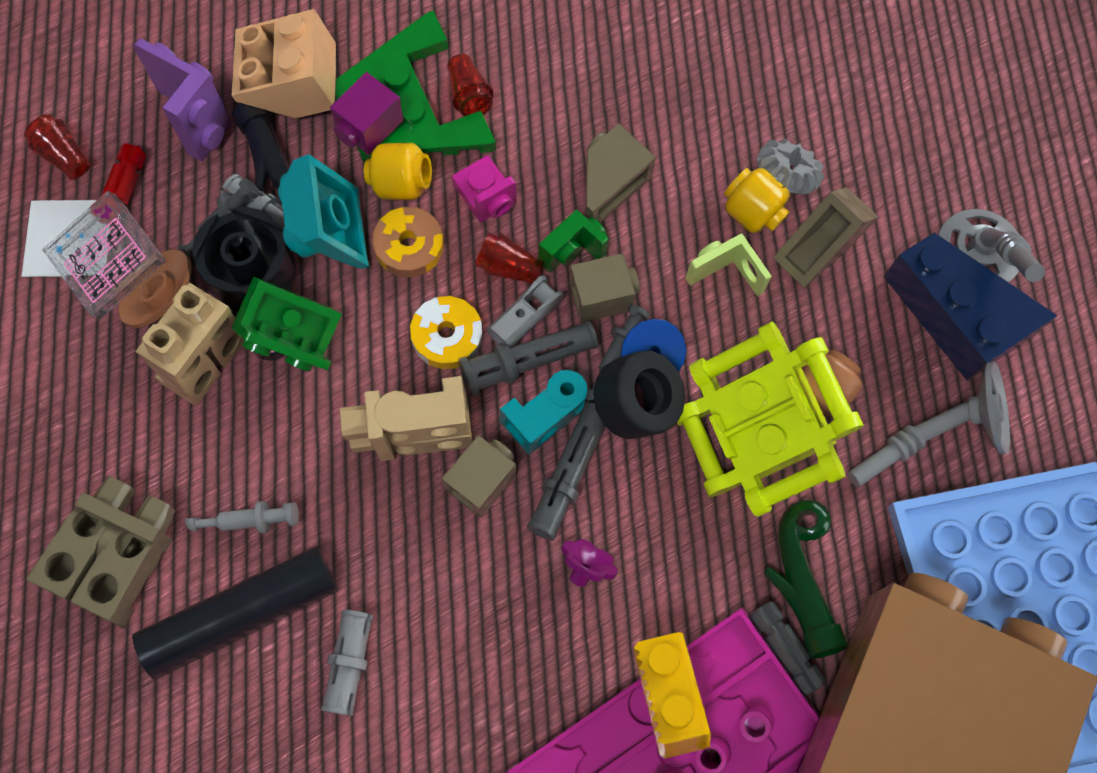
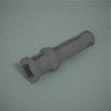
M585 321L583 324L545 335L509 348L507 344L504 346L499 344L494 347L493 352L470 360L465 356L458 358V365L465 387L472 398L479 395V390L505 381L507 385L515 383V380L519 379L520 373L554 363L589 349L598 348V339L591 322ZM568 342L566 345L535 355L536 352ZM524 357L522 360L515 362L516 359ZM495 367L493 370L478 374L479 372Z

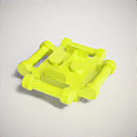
M769 322L758 328L759 334L707 361L701 358L689 365L690 373L696 384L700 387L704 397L684 404L683 413L677 422L679 426H684L707 481L703 485L708 497L721 495L742 485L745 490L746 502L756 517L770 512L772 505L826 480L832 484L845 478L844 468L833 445L837 444L836 440L864 426L858 412L851 411L825 356L829 351L823 338L819 337L809 340L797 347L796 350L790 352L780 330L774 322ZM767 350L770 352L773 362L720 388L716 376ZM807 364L834 419L830 424H827L801 368ZM710 413L709 419L725 456L731 459L735 467L734 470L725 474L700 419ZM813 454H817L818 463L767 487L763 486L762 478Z

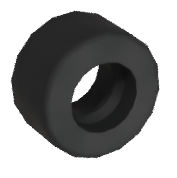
M653 351L635 352L617 358L603 366L596 377L593 392L595 409L603 425L614 435L625 439L644 438L666 432L678 422L683 413L685 402L683 381L676 367L665 356ZM635 382L643 393V409L635 397Z

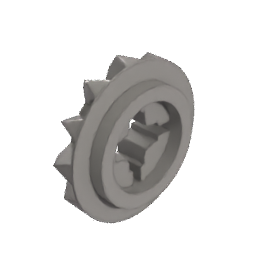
M785 138L780 142L769 140L757 155L758 167L766 169L791 193H812L820 186L825 177L821 172L823 164L814 159L813 151L804 150L801 147V143L794 145Z

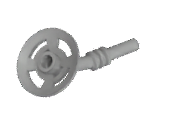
M982 209L964 210L951 216L938 232V235L949 243L952 232H958L956 247L984 266L994 265L997 275L1007 282H1010L1019 271L1030 282H1037L1045 275L1044 267L1031 254L1030 244L1016 231L1010 222L996 213ZM968 219H986L996 223L995 227L986 224L973 226ZM968 236L971 240L965 246V237Z
M995 361L987 362L982 374L979 396L969 397V402L955 406L916 426L907 425L903 428V431L895 433V436L887 439L885 447L847 473L853 485L856 487L862 486L896 461L904 462L910 456L915 455L918 450L924 449L926 441L969 420L972 421L973 425L983 424L996 450L1001 455L1008 454L1010 450L1009 414L1004 384L997 363Z

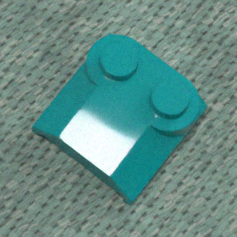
M310 154L293 160L288 172L281 176L278 188L285 224L283 238L288 248L303 258L322 253L334 260L359 269L368 268L369 261L367 260L359 188Z

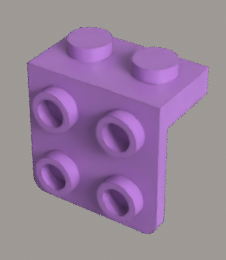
M139 38L133 45V48L155 88L161 94L170 98L163 106L165 114L188 155L203 162L209 152L215 150L221 144L224 133L232 124L224 107L225 102L213 84L214 78L212 74L196 62L188 64L177 58L169 48L161 43L156 42L152 45Z

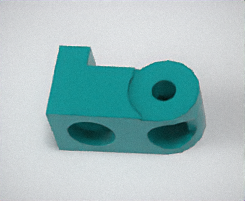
M561 370L553 374L549 379L547 389L543 390L523 407L515 398L501 407L499 422L524 451L530 455L581 413L588 391L587 383L577 372Z

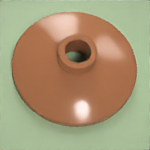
M172 249L164 251L147 261L134 274L123 291L118 309L121 321L129 327L141 328L160 319L174 303L173 298L181 287L189 282L192 269L189 257L180 250Z

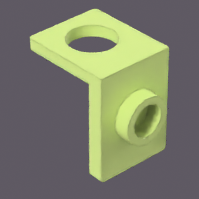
M741 233L723 244L720 241H715L699 252L698 257L690 262L685 279L691 286L734 262L752 290L759 296L764 293L772 276ZM747 260L754 267L757 277L752 273L751 269L749 268Z

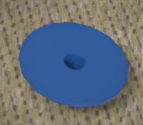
M649 319L638 323L628 332L622 343L621 357L639 351H653L665 356L679 373L685 362V340L678 328L668 321Z

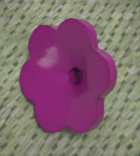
M578 539L576 543L565 541L561 546V551L566 556L564 559L566 565L573 569L569 578L575 585L585 587L589 580L600 582L603 579L613 580L616 577L618 570L612 565L614 561L612 556L604 550L597 549L589 541Z

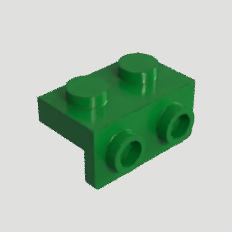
M253 277L231 329L244 339L242 346L252 352L269 357L273 350L286 355L284 361L301 370L311 372L313 365L328 370L332 362L324 354L342 313Z

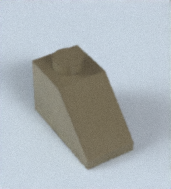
M617 124L607 134L601 132L596 135L587 147L585 217H592L599 223L652 179L656 157L620 124Z
M847 187L832 191L773 258L805 288L848 251L879 216Z

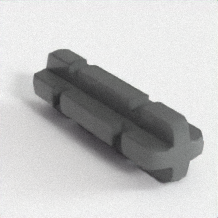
M768 602L751 614V619L760 632L765 631L768 636L765 639L788 672H792L794 675L793 679L805 695L811 694L825 683V677L816 664L811 666L808 661L810 659L809 653L790 625L783 624L781 619L784 616L776 604Z

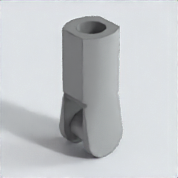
M544 275L540 276L517 301L487 328L488 334L498 345L502 344L504 346L507 344L509 348H512L538 322L558 307L565 294L561 290L555 292L547 285L548 279ZM534 298L542 303L537 310L529 304Z

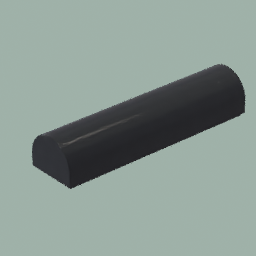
M316 546L133 633V645L146 673L152 679L157 680L339 590L321 549Z

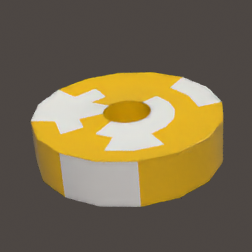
M453 296L436 297L425 302L415 312L410 324L411 341L418 357L428 365L440 369L458 368V358L464 356L468 360L473 359L479 352L483 340L482 323L476 309L465 300ZM449 327L455 331L448 338L439 335L443 328Z

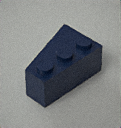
M935 232L901 253L883 276L967 381L984 370L987 362H996L1035 336L1057 317L1055 313Z

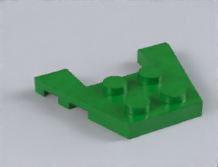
M433 10L417 19L339 76L335 81V100H338L365 72H368L400 97L404 121L380 144L412 142L420 147L423 153L442 152L443 156L459 155V150L480 149V153L496 151V141L481 111L439 125L412 68L411 62L448 50L447 38ZM356 146L362 161L371 158L372 152L368 155Z

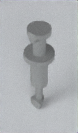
M258 501L253 509L220 512L216 518H186L184 520L190 531L217 526L221 531L257 528L258 532L262 534L269 532L271 523L287 522L289 526L298 525L299 510L295 502L284 503L283 508L269 509L266 501Z

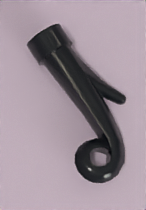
M239 103L233 109L232 116L249 144L254 163L255 185L259 191L264 193L268 174L274 186L278 189L281 176L288 172L290 166L272 127V116L267 110Z

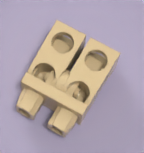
M189 282L188 285H183L174 296V303L159 322L152 324L142 337L143 342L135 352L145 359L146 364L157 373L155 378L161 385L194 406H197L221 374L214 363L225 369L242 347L244 339L231 329L235 317L231 313L232 311L229 306ZM231 338V340H230V342L228 343V345L224 348V346H225V344L227 343V341ZM203 375V377H202V379L200 380V382L196 385V383H197V381L199 380V378Z
M462 376L442 378V392L413 396L402 391H392L384 396L381 395L379 390L364 392L365 405L340 408L343 438L349 440L350 449L353 453L375 450L381 461L395 460L394 451L401 455H414L468 448L473 440L469 405Z

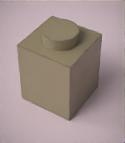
M623 253L570 265L569 286L580 323L629 312L628 308L630 304H633L635 294L640 293V286L634 267L627 268Z
M478 435L443 476L444 490L479 518H482L516 476V464L512 461L514 458L513 453L499 441L492 439L488 443Z

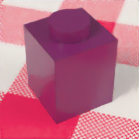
M365 72L330 106L335 123L333 129L338 138L351 148L356 145L368 155L404 121L400 97L368 72Z

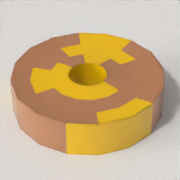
M400 207L389 211L379 219L373 230L372 244L378 262L387 272L399 277L414 278L428 273L438 264L443 254L444 239L439 222L429 212L418 207ZM406 238H412L416 240L415 243L411 246H404L401 244V242Z

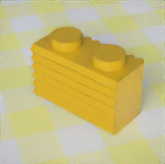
M676 632L637 642L634 647L636 665L638 666L641 685L643 686L646 704L648 705V712L651 724L653 725L659 755L666 759L711 747V733L683 633Z

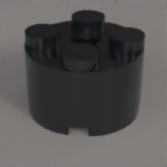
M250 207L233 208L232 213L221 217L216 214L209 218L197 232L192 247L197 271L213 297L239 312L253 277L290 290L296 274L295 258L284 241L281 228L270 215Z

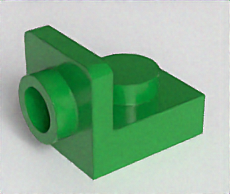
M576 209L539 243L538 263L551 273L560 264L563 266L570 264L580 253L582 247L596 259L603 258L606 255L609 241L607 233L596 219L592 217L586 218Z

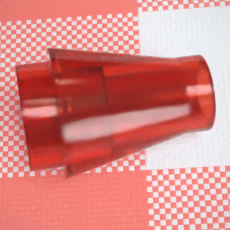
M458 54L453 56L448 61L447 68L450 74L454 108L463 116L481 111L483 115L486 114L493 104V89L473 65L468 55Z
M45 114L33 120L25 129L24 137L28 141V148L65 173L70 180L80 178L89 170L91 166L90 161L83 155L63 120L55 119L52 115Z
M488 232L474 265L484 269L483 274L526 282L531 285L537 279L544 261L535 258L502 233L496 236Z

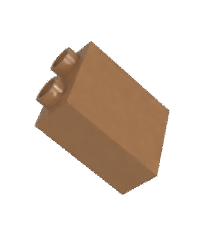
M909 573L904 587L892 583L867 597L798 773H1067L1097 684V676L1062 660L1068 641L1057 632L1037 623L1013 617L1005 618L1000 631L963 615L969 597L958 587L933 576Z

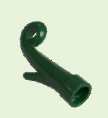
M808 499L792 504L783 513L779 524V545L787 579L771 567L765 568L764 575L781 592L797 616L804 632L803 639L810 659H819L840 653L849 646L841 624H836L800 543V540L810 541L823 537L829 531L831 525V517L827 508L818 501ZM805 515H812L817 519V524L812 528H804L798 525V521Z

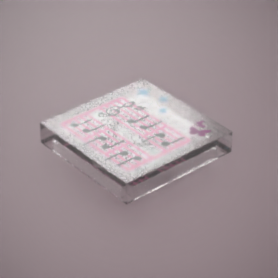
M109 191L103 194L42 249L90 316L97 319L105 316L166 262L165 258L118 196Z

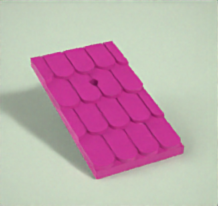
M742 607L687 646L711 733V747L709 748L716 750L720 754L721 761H713L708 758L707 749L709 748L666 759L660 756L643 686L641 685V679H639L506 773H798L820 715Z

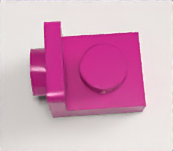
M488 155L452 175L453 186L480 223L490 217L498 218L503 216L516 203V182L511 176L504 178Z

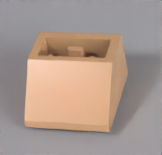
M315 9L236 29L232 97L236 102L295 119L331 110L330 106L335 102L336 43Z

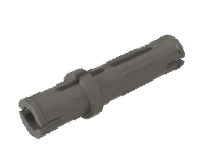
M587 402L584 404L583 411L566 443L551 478H546L541 486L544 493L531 521L527 524V529L530 532L546 540H555L556 533L569 505L576 503L579 496L577 487L606 427L596 412L594 403Z

